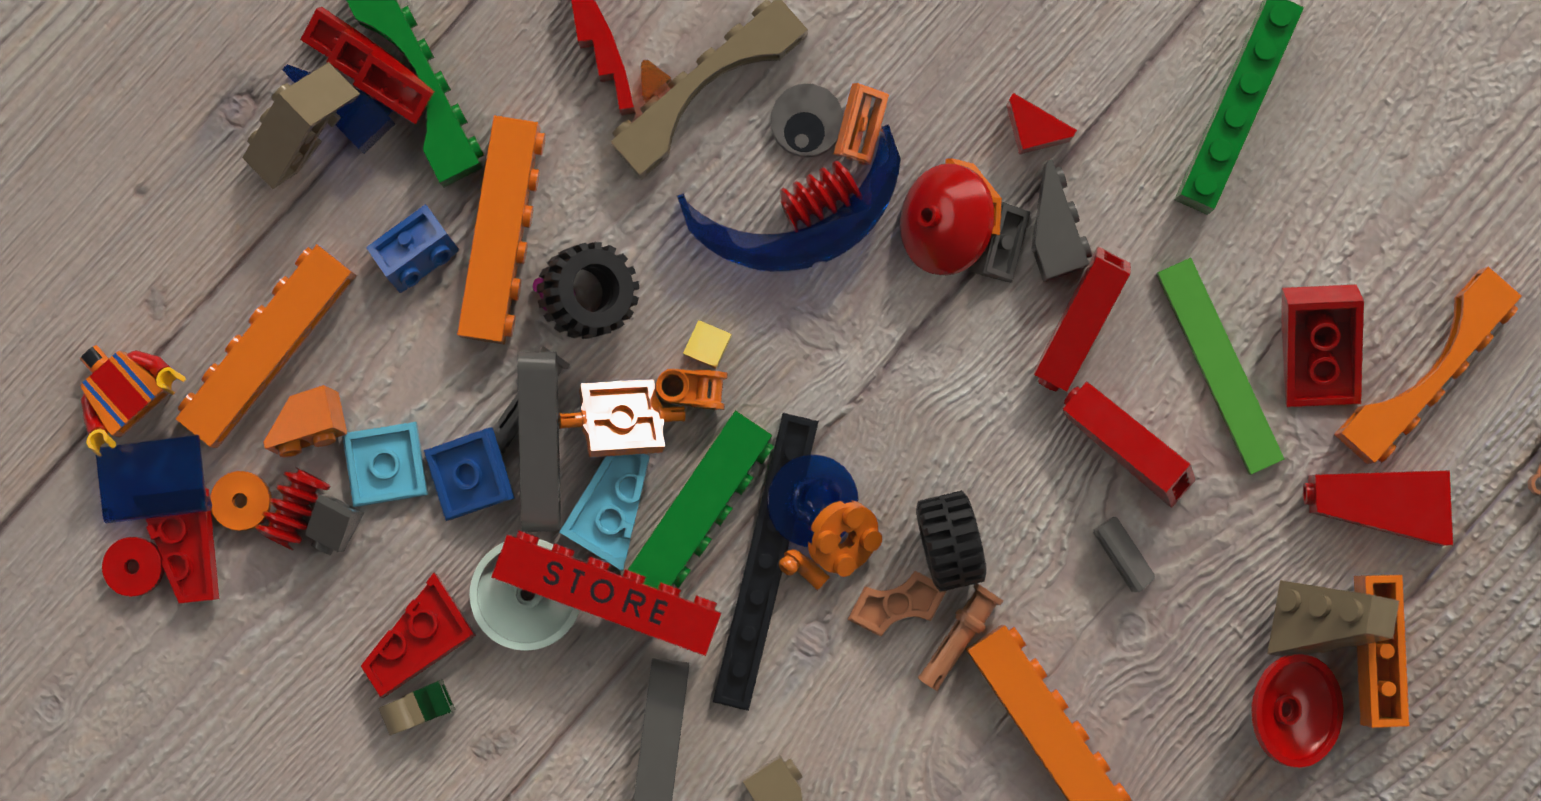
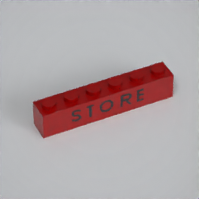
M518 530L516 537L512 535L506 536L491 578L695 653L707 655L722 612L715 610L716 602L697 595L694 602L679 597L681 589L660 582L658 589L644 584L646 577L626 569L623 576L608 571L610 563L589 556L587 563L573 558L574 550L555 543L552 550L537 545L539 537Z

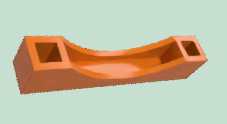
M1489 266L1478 270L1454 298V317L1450 335L1440 357L1429 372L1414 386L1394 398L1380 403L1357 407L1334 435L1366 464L1375 463L1377 460L1381 463L1384 462L1396 449L1397 446L1393 442L1402 432L1405 435L1409 434L1420 422L1421 418L1417 416L1426 405L1432 407L1444 395L1445 390L1441 387L1449 378L1457 379L1468 368L1470 363L1466 359L1474 350L1482 351L1491 342L1494 335L1490 332L1499 322L1504 325L1514 316L1518 310L1515 304L1522 295Z

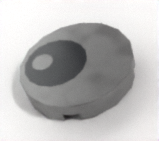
M798 84L786 89L776 99L771 112V130L776 142L786 152L800 157H817L828 152L837 143L843 120V110L838 99L828 89L816 84Z

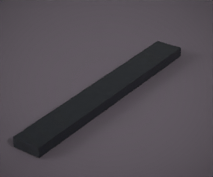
M787 413L782 414L713 698L714 703L749 711L782 576L779 560L785 557L784 553L788 551L819 421Z

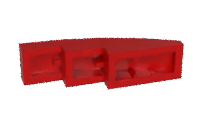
M571 0L580 49L594 47L600 81L615 80L621 116L635 114L625 67L613 34L596 1Z
M322 6L315 10L300 40L327 56L326 62H329L333 67L354 79V86L414 124L418 123L434 91L412 71L358 30Z

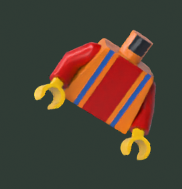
M98 345L88 349L80 358L84 365L92 372L80 385L84 392L80 399L83 419L89 435L86 441L87 446L98 457L102 456L100 447L104 443H107L112 449L115 448L116 442L108 435V432L112 436L122 437L169 394L174 395L175 392L171 388L173 381L179 379L185 382V376L172 369L161 357L138 350L131 351L130 353L119 350L108 358Z

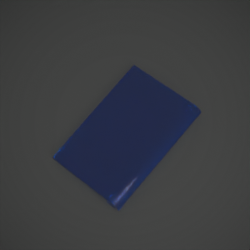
M199 435L116 445L113 449L110 446L100 447L102 456L98 457L96 455L102 516L106 524L205 512L212 509L211 499L209 496H206Z

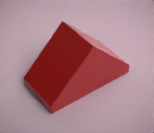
M1015 93L1011 95L1006 104L1019 155L1068 143L1077 132L1075 128Z

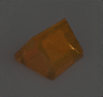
M649 60L641 62L642 97L646 103L655 95L659 96L664 92L672 80L669 75Z

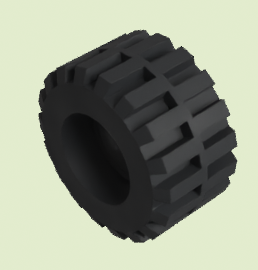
M601 242L578 244L558 252L559 255L551 257L547 262L549 267L542 269L539 277L544 279V281L537 284V293H543V299L538 300L539 308L546 307L548 313L543 316L547 322H556L554 329L559 333L567 331L568 337L590 339L621 328L625 325L623 321L630 319L634 312L630 307L638 304L639 297L634 296L633 292L639 289V281L633 282L631 275L636 274L634 267L627 268L625 262L628 258L623 253L615 255V247L611 245L602 247ZM580 270L592 273L601 284L603 292L602 301L595 312L584 309L574 296L573 283L575 276Z
M961 490L919 500L916 507L917 521L925 557L935 587L940 592L985 582L987 573L986 561L978 525L968 496Z

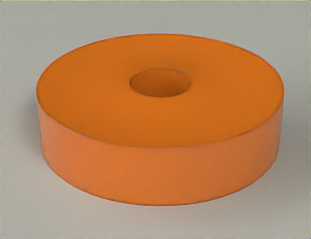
M234 471L224 475L216 482L210 495V507L216 520L223 526L232 530H250L255 528L256 525L263 523L266 519L262 513L264 511L270 512L272 504L269 500L272 498L267 483L258 475L246 471ZM239 494H244L247 498V503L242 508L235 504V499Z

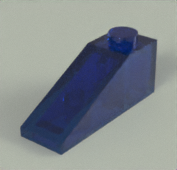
M288 64L282 68L294 83L311 73ZM356 89L360 94L355 101L348 103L336 112L341 117L336 126L365 154L395 123L389 117L393 112L391 108L375 98L372 99L364 91Z

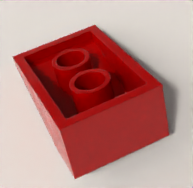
M1357 284L1282 288L1281 326L1287 407L1361 404L1364 299Z

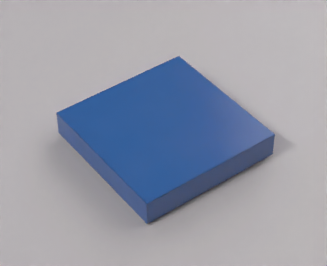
M493 427L424 450L446 521L515 499Z

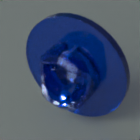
M822 455L800 456L787 462L774 476L767 497L769 516L776 530L785 539L796 545L808 547V542L812 544V537L814 535V532L810 529L818 514L834 502H858V491L851 474L836 460ZM844 531L840 537H843L847 532Z

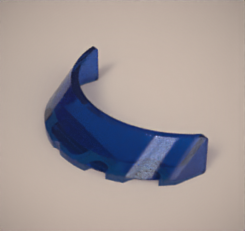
M889 124L882 126L873 164L859 187L863 199L860 201L853 194L850 198L851 206H841L837 210L838 213H832L809 228L799 229L798 233L791 231L777 234H757L735 230L701 214L686 201L684 193L677 195V199L689 232L706 248L720 257L737 265L760 271H799L812 268L816 263H827L843 255L868 235L882 217L891 200L897 183L901 158Z

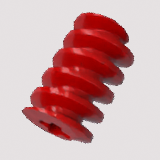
M839 161L832 163L833 174L824 167L819 169L820 181L811 174L807 175V188L798 181L793 182V195L785 188L780 189L781 206L796 234L798 233L797 221L800 220L809 228L811 227V214H814L822 221L824 220L823 208L827 207L832 213H838L836 201L840 200L846 207L851 206L850 194L853 193L860 201L863 199L852 175Z
M296 467L298 470L296 473L285 471L283 474L291 483L290 486L277 485L276 487L284 496L283 499L270 498L269 500L276 508V512L264 511L262 513L269 522V525H256L255 527L266 538L291 550L294 549L288 544L289 542L301 543L303 540L295 530H307L308 523L304 520L303 516L311 517L314 508L310 503H316L320 495L317 489L328 491L331 487L327 482Z

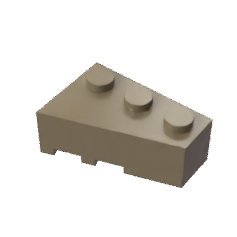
M329 62L291 86L288 83L283 84L272 95V100L274 101L272 106L261 115L259 121L262 124L248 138L247 142L250 145L242 158L272 189L276 188L300 171L322 143L318 137L327 123L331 127L335 126L341 119L336 112L348 103L354 102L360 93Z
M1280 580L1267 654L1283 657L1290 654L1326 653L1341 647H1355L1393 639L1399 601L1375 595Z

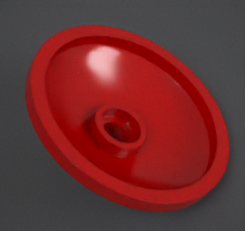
M941 164L930 168L919 176L905 197L900 215L901 239L910 259L920 269L931 274L944 276L960 273L972 266L986 249L994 226V204L988 186L975 171L957 164Z
M1303 654L1286 655L1269 665L1256 685L1251 709L1254 733L1263 751L1275 762L1296 768L1316 764L1331 751L1340 734L1344 713L1342 692L1333 672L1321 660Z

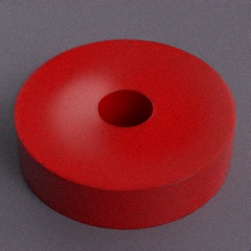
M126 537L113 543L106 551L102 561V573L108 586L116 593L130 597L142 596L154 590L164 575V568L161 563L163 559L158 547L153 542L141 537ZM133 559L139 563V570L135 574L130 573L128 570V563Z

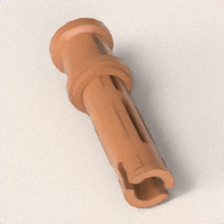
M978 583L974 584L973 588L975 591L963 609L958 608L955 614L957 615L955 618L957 620L918 676L919 680L936 691L939 690L944 679L976 632L980 634L981 631L985 630L986 626L984 623L996 605L1001 606L1003 603L1001 598Z

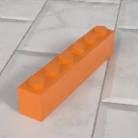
M496 115L493 117L457 333L461 338L505 345L506 336H513L516 316L510 315L512 300H519L522 279L516 278L518 263H525L528 247L527 242H522L524 227H531L534 206L528 205L530 191L536 192L539 183L540 170L534 169L536 154L543 155L546 134L540 133L541 127L538 122Z
M316 244L313 249L308 247L301 253L295 262L298 268L290 278L284 276L272 290L273 299L266 307L261 305L255 310L248 320L251 326L244 335L238 334L229 342L225 348V352L228 353L219 365L214 363L210 366L201 379L204 384L197 393H189L178 407L180 414L176 417V420L208 446L218 448L357 276Z
M1002 624L965 649L1067 801H1132L1121 783L1119 782L1114 786L1106 775L1111 768L1100 752L1092 754L1085 744L1090 738L1079 721L1070 722L1064 713V710L1069 707L1058 690L1049 691L1043 682V679L1048 676L1036 658L1031 661L1028 660L1022 651L1026 643L1015 627L1008 630Z

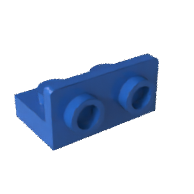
M426 204L366 247L386 278L399 293L415 286L424 276L438 266L447 263L459 251L457 245Z

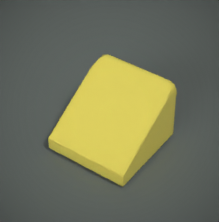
M698 320L683 354L717 369L732 334Z

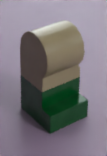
M443 679L378 708L390 736L456 710Z

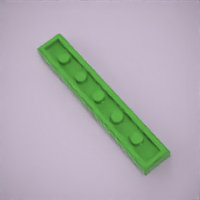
M1188 258L1156 273L1248 474H1254L1284 460L1285 458L1192 258Z

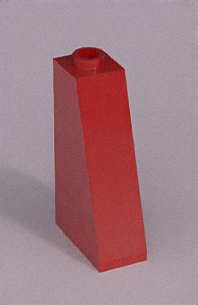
M1099 246L1097 247L1035 367L1034 375L1039 377V384L1054 392H1057L1059 388L1066 392L1068 391L1131 274L1130 262Z
M1086 381L1081 388L1076 386L1066 396L1064 400L1066 406L1063 408L1066 418L1168 506L1172 508L1195 482L1192 466L1188 461L1089 382Z
M1450 470L1319 474L1308 476V483L1303 484V501L1305 505H1309V513L1436 546L1453 545Z

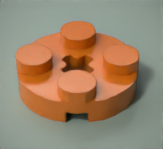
M838 501L824 508L815 518L810 529L814 532L812 544L808 542L811 558L830 573H836L841 577L850 576L854 570L868 560L873 551H876L881 546L882 535L878 531L879 525L875 515L857 501L849 503ZM844 531L849 534L847 539L839 544L842 541L840 535Z

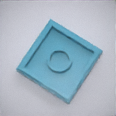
M417 422L349 432L342 436L353 507L428 495Z

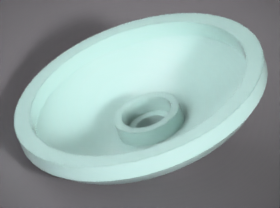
M539 539L537 544L551 550L553 544ZM503 542L490 550L482 558L474 571L470 584V605L474 618L488 637L507 648L529 651L549 646L561 639L572 628L580 610L535 594L533 600L526 601L522 597L523 589L491 578L503 547Z

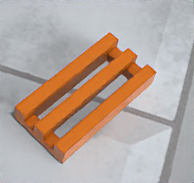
M852 83L834 155L844 156L846 159L858 161L863 165H871L889 98L888 93L860 83ZM872 97H874L876 99L874 102L862 152L858 153L863 131L866 130L868 122L867 116L870 104L872 101Z

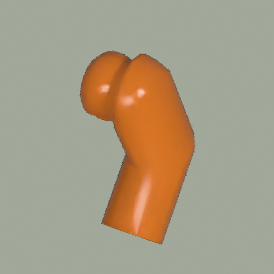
M798 550L786 551L784 553L785 557L779 560V568L783 573L792 576L797 571L817 591L830 578L812 559Z

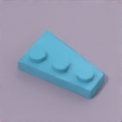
M647 454L606 456L559 533L621 571H624L650 456Z

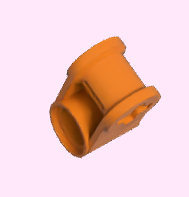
M667 369L657 379L656 393L665 403L687 405L700 409L724 410L725 404L721 402L723 380L727 379L728 373L712 370ZM671 376L679 378L683 383V391L674 397L666 395L662 390V382ZM709 382L712 383L710 398L707 397Z

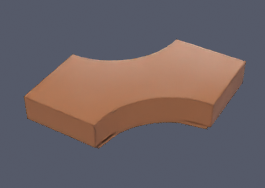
M914 571L905 583L894 589L875 590L864 586L848 620L881 637L891 624L903 618L919 617L931 621L946 591L940 592L935 587L932 579Z

